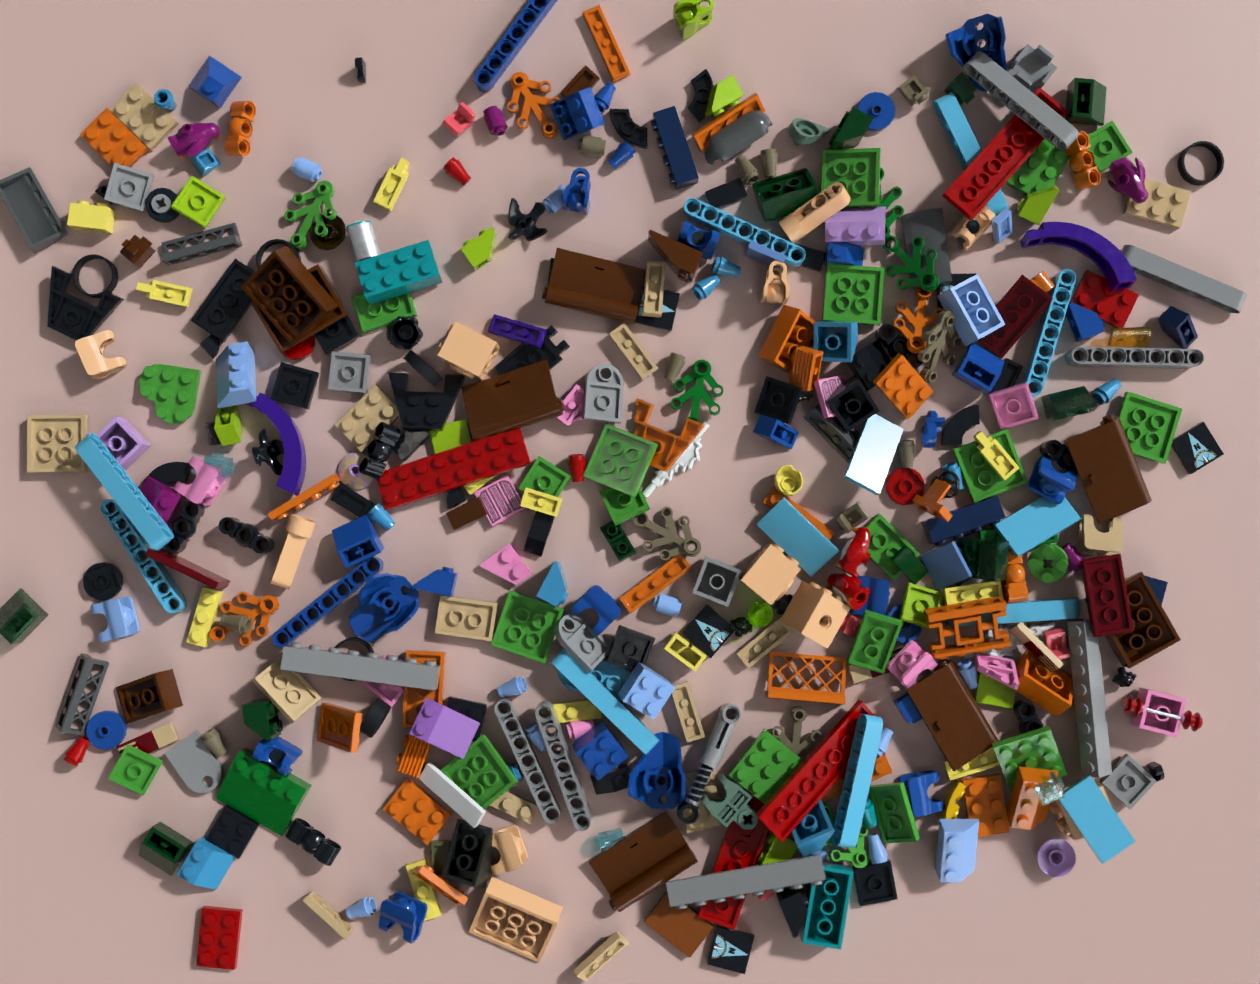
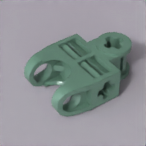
M721 774L718 779L723 783L726 790L724 797L713 799L703 795L700 798L710 813L724 826L728 827L734 820L743 829H753L758 819L754 809L747 804L752 798L751 794L736 781ZM744 815H746V816H749V815H750L751 820H750V821H749V820H745V822H744L743 816H744Z

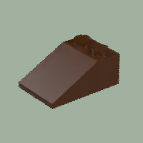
M649 230L648 242L670 269L678 275L677 278L688 282V280L693 281L703 253L653 230Z
M173 669L157 672L116 687L126 724L183 706Z

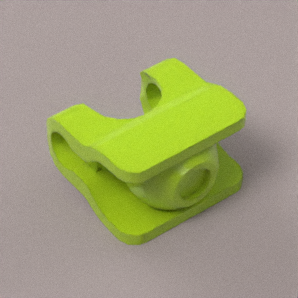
M681 0L674 4L673 18L678 28L682 30V38L684 40L692 37L699 29L710 24L714 8L713 0ZM706 1V2L709 3L710 6H709V7H706V6H701V7H700L699 5H700L701 2Z

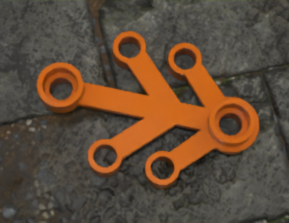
M523 72L514 73L510 78L513 94L511 101L507 104L508 111L512 114L518 112V101L522 93L525 101L521 117L517 120L518 127L522 130L528 128V118L532 109L542 125L543 136L547 139L554 138L557 134L556 125L547 120L538 104L550 107L549 104L560 99L558 97L547 98L534 95L528 89L540 90L543 94H548L551 91L550 82L532 81ZM519 78L523 80L520 84L516 83V80ZM548 85L549 88L547 90H543L542 86ZM512 104H515L517 107L516 109L512 110L510 109V106ZM525 120L526 125L521 126L520 121ZM548 126L553 128L551 132L546 131Z
M917 288L915 292L918 298L916 317L908 309L906 302H898L895 308L896 313L903 315L913 326L914 334L905 326L903 319L897 318L893 323L895 330L901 332L907 339V349L915 354L926 348L922 330L937 321L938 312L945 311L943 308H937L934 313L924 319L926 300L930 298L932 291L928 292L922 288ZM899 306H902V307H904L905 309H904V310H901V309H899ZM896 323L902 324V327H898ZM913 343H917L919 347L914 346Z
M240 592L237 595L238 602H248L257 605L258 607L253 610L235 606L230 601H225L220 605L223 613L231 612L238 615H247L251 618L252 625L249 632L243 633L239 638V643L242 646H248L252 643L251 633L256 616L262 614L260 626L256 628V634L263 637L269 633L267 626L270 615L279 608V601L275 596L266 595L263 598L249 595L248 592ZM242 594L246 595L245 601L241 600ZM268 601H271L273 604L271 608L267 607ZM225 604L230 606L228 611L224 609ZM215 626L210 630L209 635L213 641H222L232 629L226 626ZM261 627L265 629L264 634H261L259 631ZM218 630L222 631L221 637L217 635ZM244 637H247L249 640L247 644L243 642Z

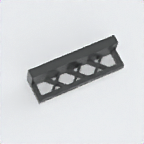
M231 223L162 242L164 254H161L162 262L170 266L242 246L237 224ZM233 229V235L223 237L226 230ZM213 234L217 237L215 240L204 242L208 235ZM194 239L199 242L197 245L186 247L190 240ZM175 244L180 247L179 250L171 252L168 249V246Z
M818 403L804 418L849 464L860 432L856 428L847 432L843 425L841 427L836 423V420L839 421L836 416L824 419L820 404ZM849 434H852L855 437V440H853Z
M80 654L55 725L60 732L84 736L109 666L108 661L93 659L88 654ZM93 664L102 665L100 672L93 676L91 673ZM93 681L95 685L94 690L86 694L84 691L85 685ZM87 700V708L79 712V703ZM80 718L82 721L80 729L71 728L72 722Z

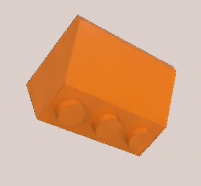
M783 305L758 356L767 363L789 373L793 365L791 356L795 348L800 346L810 348L814 340V323L816 321L801 309Z
M1026 649L1016 664L1019 686L1015 691L1057 717L1072 706V676L1062 669L1050 672Z
M1018 767L1007 808V817L1011 828L1031 830L1045 820L1058 777V771Z

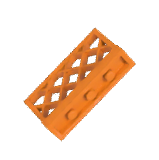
M770 651L766 698L844 705L846 701L847 658ZM774 656L782 657L786 662L779 670L773 664ZM795 658H800L805 663V666L799 671L791 664ZM814 660H820L825 666L818 673L809 665ZM833 662H842L841 671L838 674H835L829 667ZM787 665L795 672L788 680L780 672ZM806 667L814 674L807 682L799 674ZM825 669L833 676L827 683L819 676ZM779 674L785 683L780 687H773L772 678ZM795 676H798L804 683L799 689H795L789 683ZM815 677L823 684V687L819 690H813L809 685ZM836 679L840 684V692H832L827 685Z

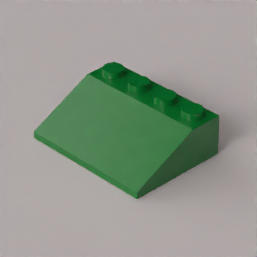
M245 747L238 752L232 762L216 799L283 836L312 785L292 773L283 776L276 772L277 768L267 762L257 761L252 758L253 751Z

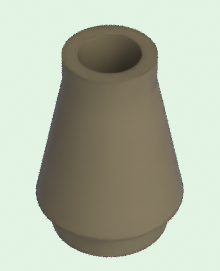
M776 149L761 150L759 157L765 178L775 177L778 159Z
M740 155L735 159L742 182H745L747 185L754 183L759 178V171L745 155Z
M671 352L667 359L664 378L675 382L686 363L684 362L686 357Z
M900 440L897 450L901 461V468L913 467L916 448L914 440Z
M224 614L221 617L220 624L243 634L249 632L252 620L247 615Z
M215 728L201 735V742L216 758L227 752L220 733Z

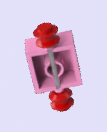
M1140 687L1135 700L1129 695L1122 702L1124 713L1129 714L1132 712L1133 714L1131 725L1138 728L1177 737L1180 724H1182L1183 729L1191 727L1193 732L1200 729L1203 724L1200 713L1196 712L1192 715V712L1187 710L1183 714L1186 699Z

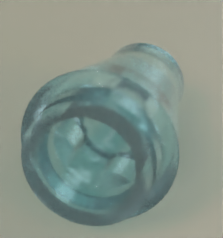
M620 827L600 832L595 837L601 851H607L625 838Z

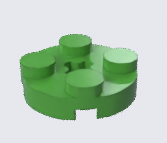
M1041 544L1032 550L1027 564L1035 578L1044 583L1058 581L1066 574L1068 556L1058 545ZM1051 559L1053 561L1052 567H1046L1043 560Z

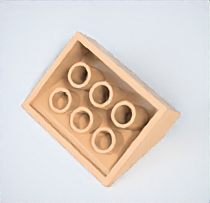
M492 877L469 929V933L536 962H540L558 924L563 907Z

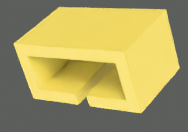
M80 200L78 203L70 202L67 225L76 230L92 231L94 229L95 232L112 234L115 211L104 203L90 205L89 202Z
M674 632L664 645V649L696 672L707 655L693 644L689 647V641Z

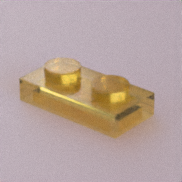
M1150 327L1111 328L1108 346L1126 348L1148 347L1152 330Z

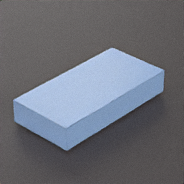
M1007 207L992 219L993 240L998 244L1012 233L1011 211Z

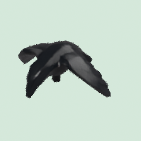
M512 198L508 216L509 224L515 226V229L508 235V238L515 240L524 235L527 241H532L548 232L546 228L539 229L535 225L538 218L545 212L544 204L536 202L532 211L524 215L519 210L517 200Z
M263 429L258 435L260 446L252 448L254 460L258 467L261 466V462H266L276 475H281L283 466L278 462L277 457L280 454H284L283 443L276 439L270 443L267 439L266 430Z

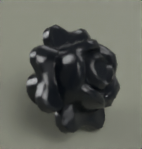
M784 594L779 600H775L773 608L777 610V614H784L792 600L791 594Z
M738 617L730 622V627L736 631L735 635L741 637L743 634L746 635L753 630V625L750 624L746 617Z
M1119 667L1117 669L1118 674L1114 676L1112 682L1120 687H1129L1137 676L1132 672H1127L1125 667Z

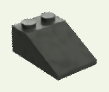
M457 819L441 877L469 886L485 888L491 867L493 828L483 825L473 828L467 821Z

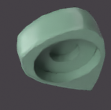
M800 118L794 119L788 127V133L797 146L814 143L825 136L830 130L822 125Z

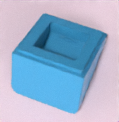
M210 149L193 156L191 161L201 177L206 176L220 165V162Z

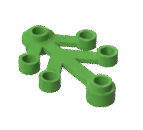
M329 181L319 182L315 190L308 193H296L293 196V202L298 206H303L306 201L314 198L315 200L311 205L296 211L287 210L284 214V218L290 223H294L297 219L306 216L298 233L291 237L292 246L298 250H303L307 247L308 239L305 236L314 218L316 222L315 233L320 237L328 234V228L324 224L320 209L323 202L325 205L324 216L329 220H333L337 216L331 201L334 188Z
M823 804L834 828L835 819L831 815V808L829 805ZM861 824L863 833H859L857 845L854 848H847L850 853H841L837 849H832L828 853L831 861H850L856 868H863L868 864L869 856L864 850V836L868 833V828L865 824ZM832 837L829 838L824 846L833 845ZM834 852L837 853V858H836V859L833 858V853H834ZM859 855L862 856L861 862L858 860Z

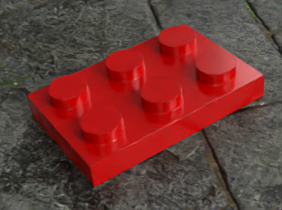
M1086 270L1070 303H1075L1097 313L1103 322L1121 330L1139 294L1128 289L1111 291L1106 278Z
M204 906L202 908L196 966L230 970L237 968L243 909Z

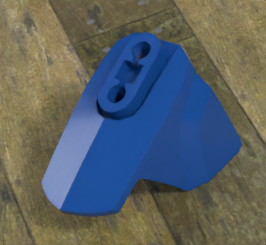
M985 14L969 19L961 29L951 31L945 35L951 56L962 67L977 51H981L1007 71L1004 49L1006 35L1001 16L995 17ZM980 23H983V28L981 30H978L977 26ZM982 41H985V46L981 48ZM969 76L972 88L988 92Z
M389 573L373 575L360 589L358 596L359 606L349 616V622L357 637L366 642L374 643L384 634L398 631L414 616L419 608V593L404 576ZM404 586L408 587V593H402ZM389 600L393 601V606H389Z
M666 732L654 734L660 741L647 755L643 753L642 758L630 772L628 796L637 801L644 802L652 809H674L685 800L686 784L685 774L682 770L681 744L677 737ZM662 776L665 778L664 784L660 781ZM661 796L666 797V803L660 801Z

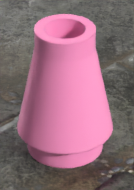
M593 720L570 721L569 724H566L569 740H576L594 727Z

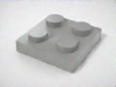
M114 163L104 200L144 212L146 198L149 195L154 175Z
M332 351L328 390L367 394L371 355Z
M1125 754L1113 766L1112 774L1104 776L1100 780V783L1130 810L1157 782L1128 754Z

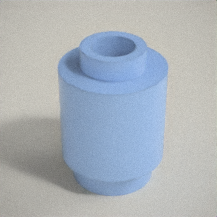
M297 157L292 164V172L296 176L308 181L315 182L322 175L320 164L303 157Z
M662 593L660 596L655 597L653 607L656 608L655 612L671 617L673 615L678 617L682 605L678 598Z

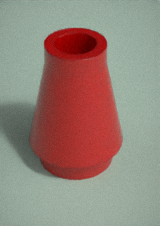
M453 157L443 167L446 170V174L460 182L463 186L471 180L459 159L456 160Z
M584 454L568 455L569 460L567 462L572 482H583L586 463Z
M80 735L78 740L64 753L65 757L63 759L74 766L82 763L90 743L88 738Z

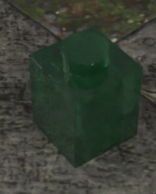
M961 72L948 84L944 92L946 94L952 92L961 106L964 102L969 104L976 97L974 93L978 88Z

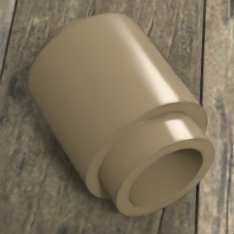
M584 135L583 139L579 138L578 150H581L583 155L604 156L606 140H602L601 137Z

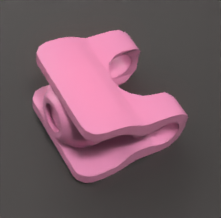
M193 456L189 464L196 471L195 480L189 485L177 482L174 490L193 503H201L209 507L213 504L228 477L225 472L203 459Z
M911 640L887 664V669L908 689L916 684L917 676L923 670L929 669L932 671L938 664L931 654L925 652L915 641Z

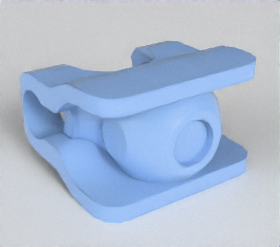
M131 597L115 598L90 606L92 614L101 613L108 620L107 629L98 634L100 643L139 632L140 626Z

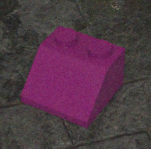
M147 476L140 488V491L167 524L183 495L150 476Z

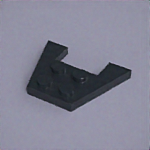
M52 266L47 327L75 340L93 335L124 299L109 291H104L98 307L67 293L66 289L73 274Z
M388 373L403 429L443 431L465 376L445 375L444 393L407 391V373Z

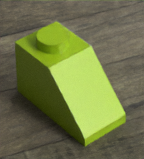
M1054 185L1027 194L1025 199L1021 198L1016 207L1018 215L1040 225L1057 196L1059 188Z
M238 405L223 408L217 407L214 430L222 446L241 442L242 425Z

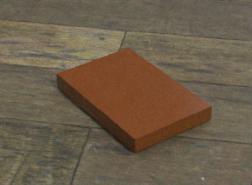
M667 891L644 920V923L689 958L713 929V925L710 922L699 918L698 913L689 906L683 909H676V906L670 907Z

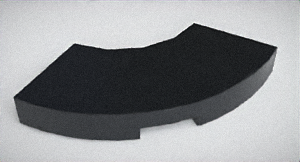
M707 69L691 80L695 96L688 106V110L699 123L706 117L705 112L710 91L714 87Z
M610 109L611 122L617 134L627 143L635 147L647 149L648 128L634 123L630 117L629 109Z
M979 405L969 406L955 413L945 425L941 445L962 444L963 435L966 430L973 425L980 424Z
M170 462L157 467L148 476L167 486L177 481L187 482L192 466L185 462Z

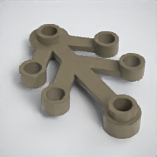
M950 310L940 312L937 317V325L930 331H927L923 337L924 342L929 343V345L918 353V360L924 363L930 360L929 367H924L920 372V376L926 383H933L937 379L935 368L940 352L942 353L944 364L951 366L955 362V355L950 354L947 346L946 333L949 337L948 344L953 347L960 345L961 338L955 334L953 327L955 315Z
M664 507L661 511L668 530L650 521L645 512L633 517V522L637 527H646L663 536L656 540L644 541L643 549L646 552H651L654 548L670 543L680 545V547L671 550H661L659 555L662 561H668L671 557L681 554L695 557L700 553L701 544L692 537L689 527L690 521L687 516H681L678 519V525L683 529L685 539L677 535L672 518L673 511L670 507ZM665 510H669L671 514L669 516H665L663 512ZM640 517L645 519L642 524L637 521ZM686 519L688 522L686 525H682L680 521ZM651 543L652 548L646 549L645 544ZM690 544L695 546L693 551L688 549ZM668 552L669 557L663 558L662 553Z
M795 706L790 713L791 718L794 720L792 743L780 726L773 727L772 734L799 756L814 742H820L822 740V733L819 730H813L810 736L800 743L802 721L806 719L807 714L803 707ZM796 712H802V717L796 718ZM781 729V734L775 735L774 731ZM819 733L820 737L818 739H814L813 734Z

